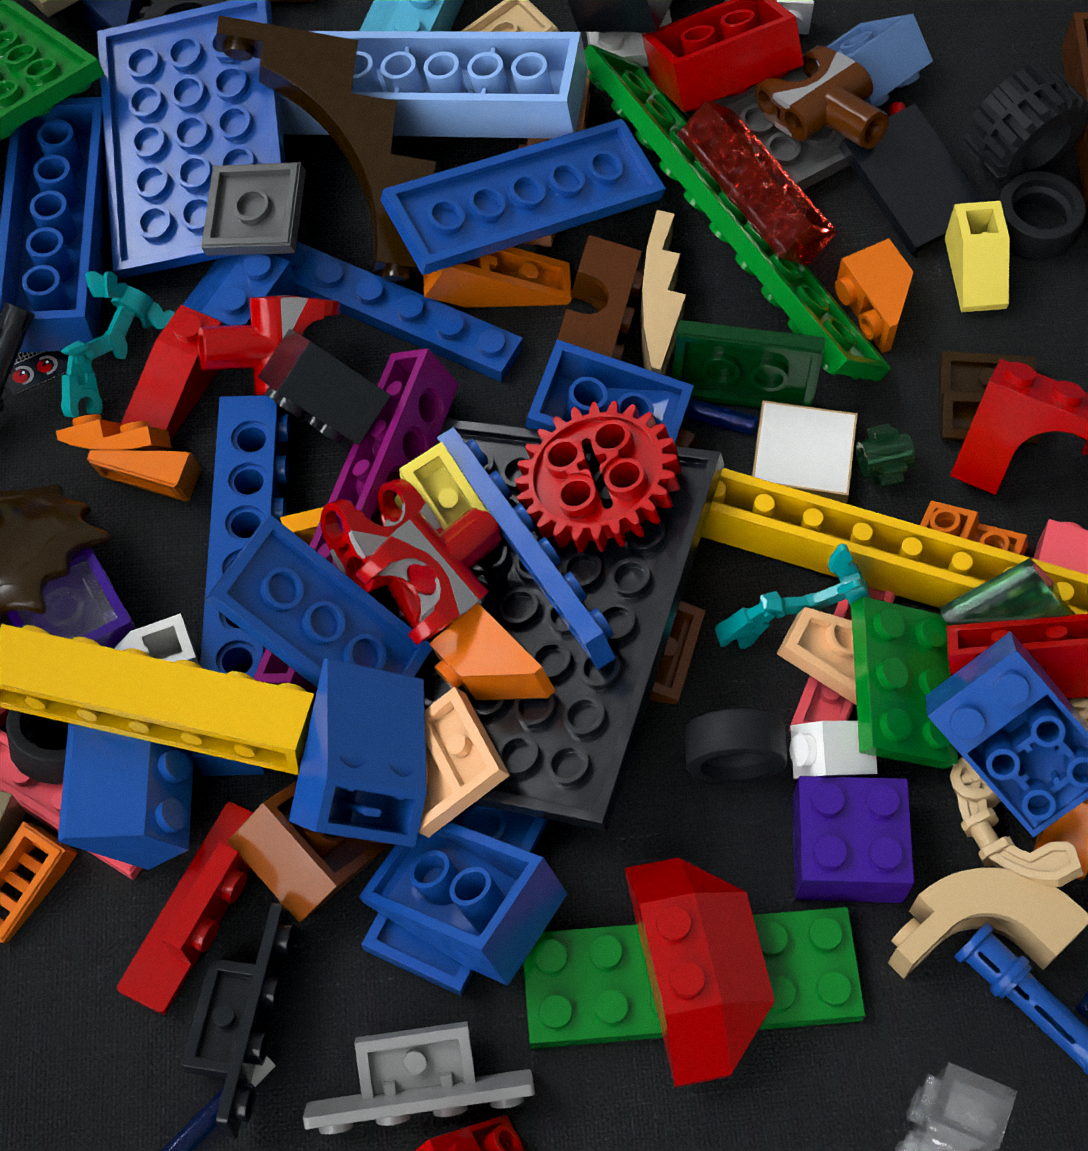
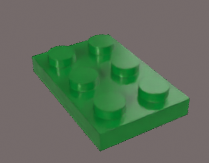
M862 597L851 603L859 753L941 769L958 764L956 748L928 718L925 699L928 693L950 677L947 616L868 597Z

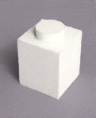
M817 721L790 725L791 742L789 751L793 761L794 778L799 776L853 777L878 774L876 756L859 753L858 721Z

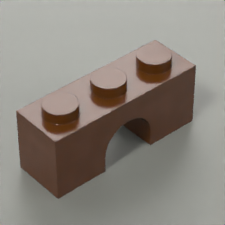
M588 236L570 297L591 304L598 312L583 314L566 309L558 340L621 360L624 346L617 344L616 340L618 333L627 335L635 308L626 305L629 296L638 297L642 285L644 271L637 269L641 250L595 236Z

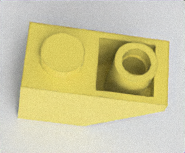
M1001 201L955 204L944 239L961 312L1007 309L1009 304L1010 237Z

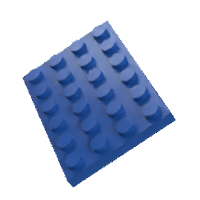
M230 0L97 31L99 63L105 74L100 77L112 262L113 272L120 279L232 256H207L201 249L213 166L286 163L279 92L259 83L261 59L252 57L250 60L240 61L229 58L224 52L216 51V32L219 15L273 25L271 2L269 0Z

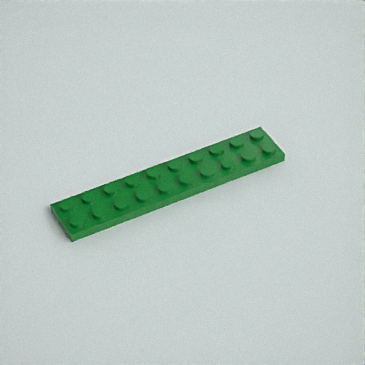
M589 44L584 51L587 68L590 71L588 74L589 80L598 89L608 93L614 100L611 103L613 110L635 126L637 129L635 136L638 141L649 150L657 153L661 158L660 168L670 178L679 181L686 189L684 193L685 199L695 209L704 212L712 221L709 224L710 230L720 240L729 243L737 252L734 258L739 266L747 273L755 275L763 284L761 292L764 297L774 306L784 310L790 318L787 322L789 328L795 334L825 337L821 367L831 375L841 374L856 380L862 378L879 382L892 368L667 96L660 90L639 63Z

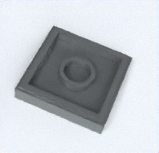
M302 163L213 166L201 249L207 256L296 253L306 174Z

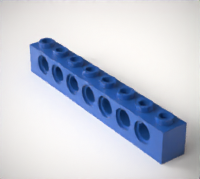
M267 395L220 396L205 599L251 538H241V536L248 531H256L262 521L270 515L279 522H281L280 517L287 516L285 497H280L281 484H288L289 482L288 456L282 455L283 443H290L291 419L289 414H282L280 405ZM262 447L261 449L255 452H247L252 448ZM250 489H260L253 494H244ZM205 601L200 666L207 670L227 674L238 665L249 664L252 666L245 674L254 678L266 648L241 628H234L235 623ZM198 752L193 753V758L202 776L265 775L264 767Z

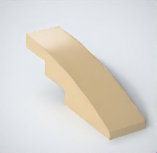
M657 210L646 250L640 310L641 350L644 369L665 375L676 343L678 321L683 320L686 294L674 292L680 260L679 253L669 251L672 243L675 214Z

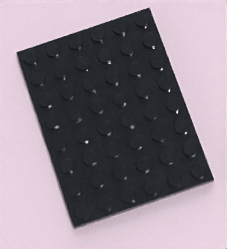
M446 419L441 434L454 427L465 443L474 439L489 463L483 467L489 475L496 470L512 494L507 501L512 508L519 504L517 496L520 492L515 484V479L522 476V473L517 464L518 461L530 459L525 449L526 444L540 445L542 443L537 432L538 430ZM585 444L583 449L596 481V487L604 508L609 509L612 507L613 502L602 476L600 465L592 444ZM676 447L679 454L677 457L682 472L676 474L680 488L677 491L668 492L673 503L671 508L656 507L661 520L659 524L651 523L647 520L641 523L644 531L643 537L635 535L630 530L625 533V546L621 547L614 537L609 538L603 552L599 551L595 541H589L585 550L578 552L573 539L564 548L558 546L554 536L547 539L561 560V563L556 566L562 576L569 572L575 576L587 596V599L582 601V604L588 612L598 608L614 633L607 641L614 653L615 659L600 669L595 667L502 535L499 545L470 569L489 591L478 603L542 666L556 690L549 698L475 700L462 685L458 688L466 693L510 774L509 777L473 804L608 831L724 466L721 452ZM538 527L531 532L536 541L543 538ZM383 586L379 588L375 599L410 627L388 587ZM439 634L435 635L434 637L430 638V639L427 640V641L430 643V642H431L432 640H434ZM433 649L414 676L424 679V710L452 689L434 668L440 660Z

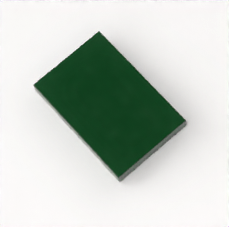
M679 320L672 378L694 385L690 396L691 400L761 408L763 400L812 407L824 351L825 337Z

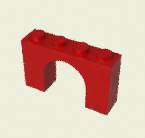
M1000 358L987 384L950 477L996 495L1015 451L1024 441L1032 436L1044 432L1060 431L1072 433L1088 440V393L1073 382L1057 381L1036 373L1027 364L1008 362Z

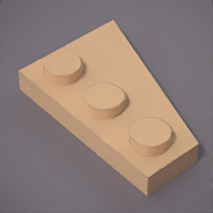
M804 607L796 615L777 655L857 705L852 620Z

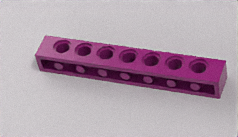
M429 348L391 353L378 383V387L390 394L391 397L360 444L357 445L353 442L328 503L339 499L348 500L357 510H361L369 520L383 526L380 518L382 514L377 500L379 488L386 482L400 479L399 469L435 446L459 386V383ZM337 514V523L343 532V523L339 514ZM319 522L310 547L338 568L324 539L321 522ZM377 589L369 592V594L373 598L375 597ZM265 649L254 675L256 681L274 685L281 683L296 684L307 692L314 693L316 697L317 688L268 649Z

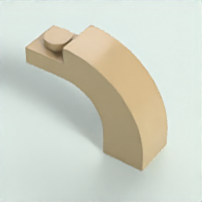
M1004 868L964 870L938 880L917 896L909 910L915 918H912L891 940L897 948L888 964L904 979L946 938L960 931L980 929L988 922L994 927L993 932L1013 941L1044 970L1088 925V913L1058 888L1028 880L1015 873L1014 870Z

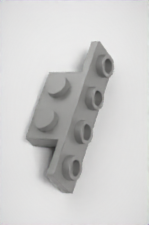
M468 1021L356 1037L355 1050L361 1094L306 1103L303 1121L305 1129L319 1128L321 1134H336L353 1128V1122L376 1119L378 1125H396L408 1121L411 1118L410 1114L433 1111L434 1116L449 1117L467 1111V1105L490 1102V1106L493 1108H509L520 1105L524 1102V1097L535 1094L531 1069L475 1077Z

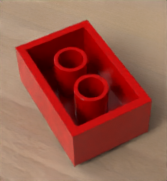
M729 0L660 27L657 32L642 34L651 78L660 90L684 113L705 109L712 101L727 95L733 96L745 93L749 90L750 86L760 83L766 78L780 79L786 76L790 70L804 65L796 16L775 0Z

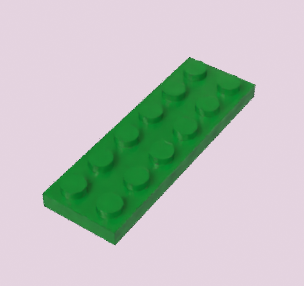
M848 907L753 915L775 999L772 1008L758 1030L858 1022L864 1019L865 1011ZM637 924L548 931L541 934L523 962L530 1049L663 1038Z

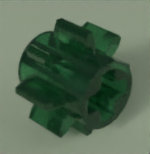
M890 423L867 428L869 438L858 442L856 446L857 461L862 475L865 478L873 477L874 482L880 481L881 487L904 482L903 472H907L908 468L915 466V450L907 432L898 433L897 427L891 428Z

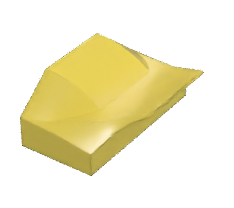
M442 442L399 469L400 479L409 482L418 491L434 513L443 530L472 508L487 512ZM397 494L394 500L398 508L402 511L401 506L403 503L401 501V498Z

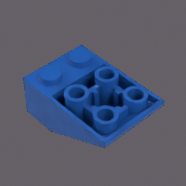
M1011 631L925 696L928 718L1032 837L1038 835L1088 799V726L1046 671Z
M324 658L289 821L314 832L415 848L427 794L424 679Z

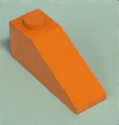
M515 247L423 275L424 297L465 308L568 305L572 301V297H570L571 279L569 262Z

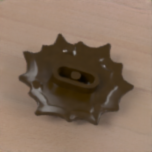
M55 484L26 490L0 491V617L13 610L44 614L47 608L43 590L47 583L68 575L70 572V562L80 551L104 544L112 538L108 532L93 527L83 520L91 512V508L87 503L64 497V489L60 485Z

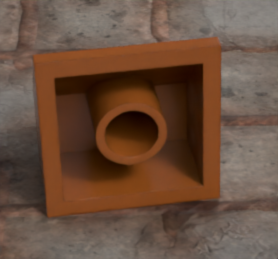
M297 781L263 802L229 838L228 842L235 850L239 851L243 861L252 868L278 898L279 902L300 923L332 898L390 844L314 832L290 822L289 817Z

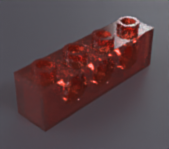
M705 100L677 133L779 258L807 266L838 233L734 110Z

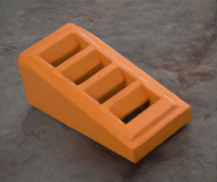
M90 450L87 457L90 465L103 478L185 502L186 500L190 501L201 472V465L192 453Z
M24 821L0 855V905L10 911L5 920L0 917V942L5 944L11 940L78 854L77 851L68 845L58 842V838L42 827ZM35 846L48 854L44 863L30 854ZM20 864L36 874L31 882L15 871ZM6 882L23 893L18 901L1 890Z

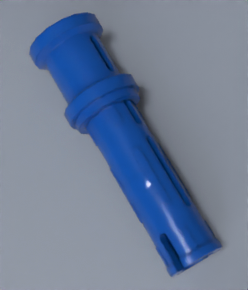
M986 922L955 954L954 958L959 963L966 961L991 985L989 991L995 997L999 996L1003 999L1007 996L1088 1074V1027L1029 972L1032 969L1028 964L1030 961L1023 955L1019 957L1014 955L992 934L994 927Z

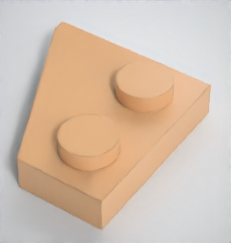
M453 687L425 709L427 794L418 833L428 838L510 776L466 693L456 687Z

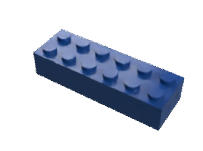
M102 97L65 98L55 104L49 113L40 117H33L18 126L9 138L0 219V314L5 302L35 314L19 353L61 351L77 340L86 343L99 337L102 297L92 296L87 285L85 273L87 271H95L101 275L104 274L109 202Z

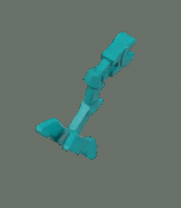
M87 271L85 273L87 285L92 296L112 298L111 303L117 307V310L108 330L102 336L86 343L77 340L61 350L65 355H69L67 372L62 375L61 409L65 417H79L78 403L82 398L86 402L87 413L101 414L103 404L91 362L93 359L111 350L117 359L126 358L128 349L125 336L134 317L140 318L143 328L154 326L155 329H163L175 314L171 310L163 312L160 305L144 292L126 283H117L118 276L111 271H106L104 275L95 271Z
M838 545L828 562L829 570L838 575L839 584L801 597L782 598L777 591L761 595L759 604L751 609L741 608L735 614L716 625L715 632L720 647H726L730 642L737 639L740 649H745L755 643L757 638L770 626L769 622L774 617L782 618L785 615L798 614L804 607L821 611L822 608L845 599L848 600L851 606V603L862 597L871 598L867 581H864L858 565L852 562L853 558L847 545Z

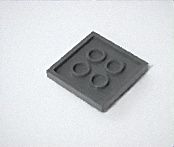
M802 65L790 70L786 76L780 79L796 82L805 80L808 77ZM757 84L750 86L749 90L745 93L733 96L727 95L712 101L708 107L696 113L697 121L770 206L850 166L839 149L842 140L846 137L832 128L826 126L805 141H798L771 123L763 115L755 98V87Z

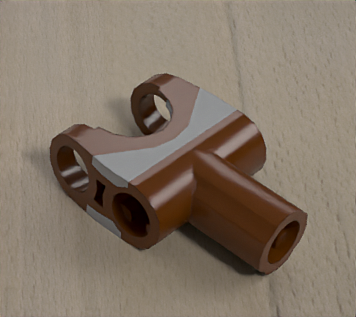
M815 46L803 55V69L808 77L807 79L792 82L770 77L761 81L755 87V98L763 115L779 130L798 141H805L828 126L857 145L870 149L882 140L884 133L888 129V114L865 101L873 93L872 79L866 69L846 55L825 46Z

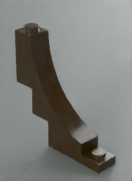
M219 15L216 32V51L224 52L229 58L240 61H247L252 59V57L261 59L259 83L281 93L305 110L334 139L348 159L360 182L370 214L374 244L373 274L383 275V280L396 284L410 283V280L418 281L421 272L380 199L384 188L435 174L436 162L390 154L397 101L351 93L358 40Z

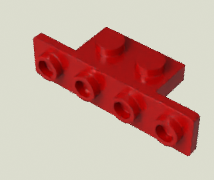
M232 802L224 806L118 983L117 990L121 995L161 1015L167 1013L199 956L214 941L219 929V922L230 903H234L244 889L247 874L251 868L243 861L239 851L235 850L228 840L253 812Z

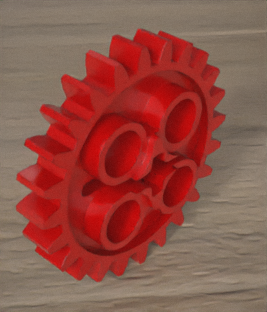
M612 401L606 412H600L597 403L592 402L589 414L583 416L574 407L571 410L572 420L565 422L557 416L553 418L556 429L552 433L544 429L537 431L542 441L540 445L526 444L525 449L530 459L518 461L517 464L522 473V476L515 479V484L520 492L517 499L525 508L535 526L538 527L542 537L549 539L554 536L560 548H564L573 539L578 552H583L589 541H595L599 551L603 552L607 539L613 537L623 547L625 546L626 532L631 530L635 535L643 537L644 531L641 525L643 521L647 520L655 524L661 522L656 507H672L673 503L668 492L677 491L680 488L676 474L682 472L677 457L679 454L674 440L669 437L664 423L656 425L651 412L640 417L634 404L630 405L623 414L620 412L617 401ZM585 444H592L600 465L602 476L613 502L612 507L609 509L604 508L596 487V481L583 449Z

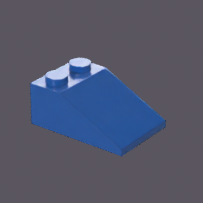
M557 339L527 416L525 428L544 429L553 432L556 429L553 421L555 416L568 422L572 420L571 410L574 407L583 416L589 414L592 402L597 403L600 412H606L611 402L617 401L621 414L632 404L636 405L640 417L651 412L656 425L664 423L669 437L673 438L675 443L694 385Z
M448 822L429 838L418 833L415 848L395 845L359 895V898L364 904L463 966L508 986L567 896V892L544 857L458 824Z

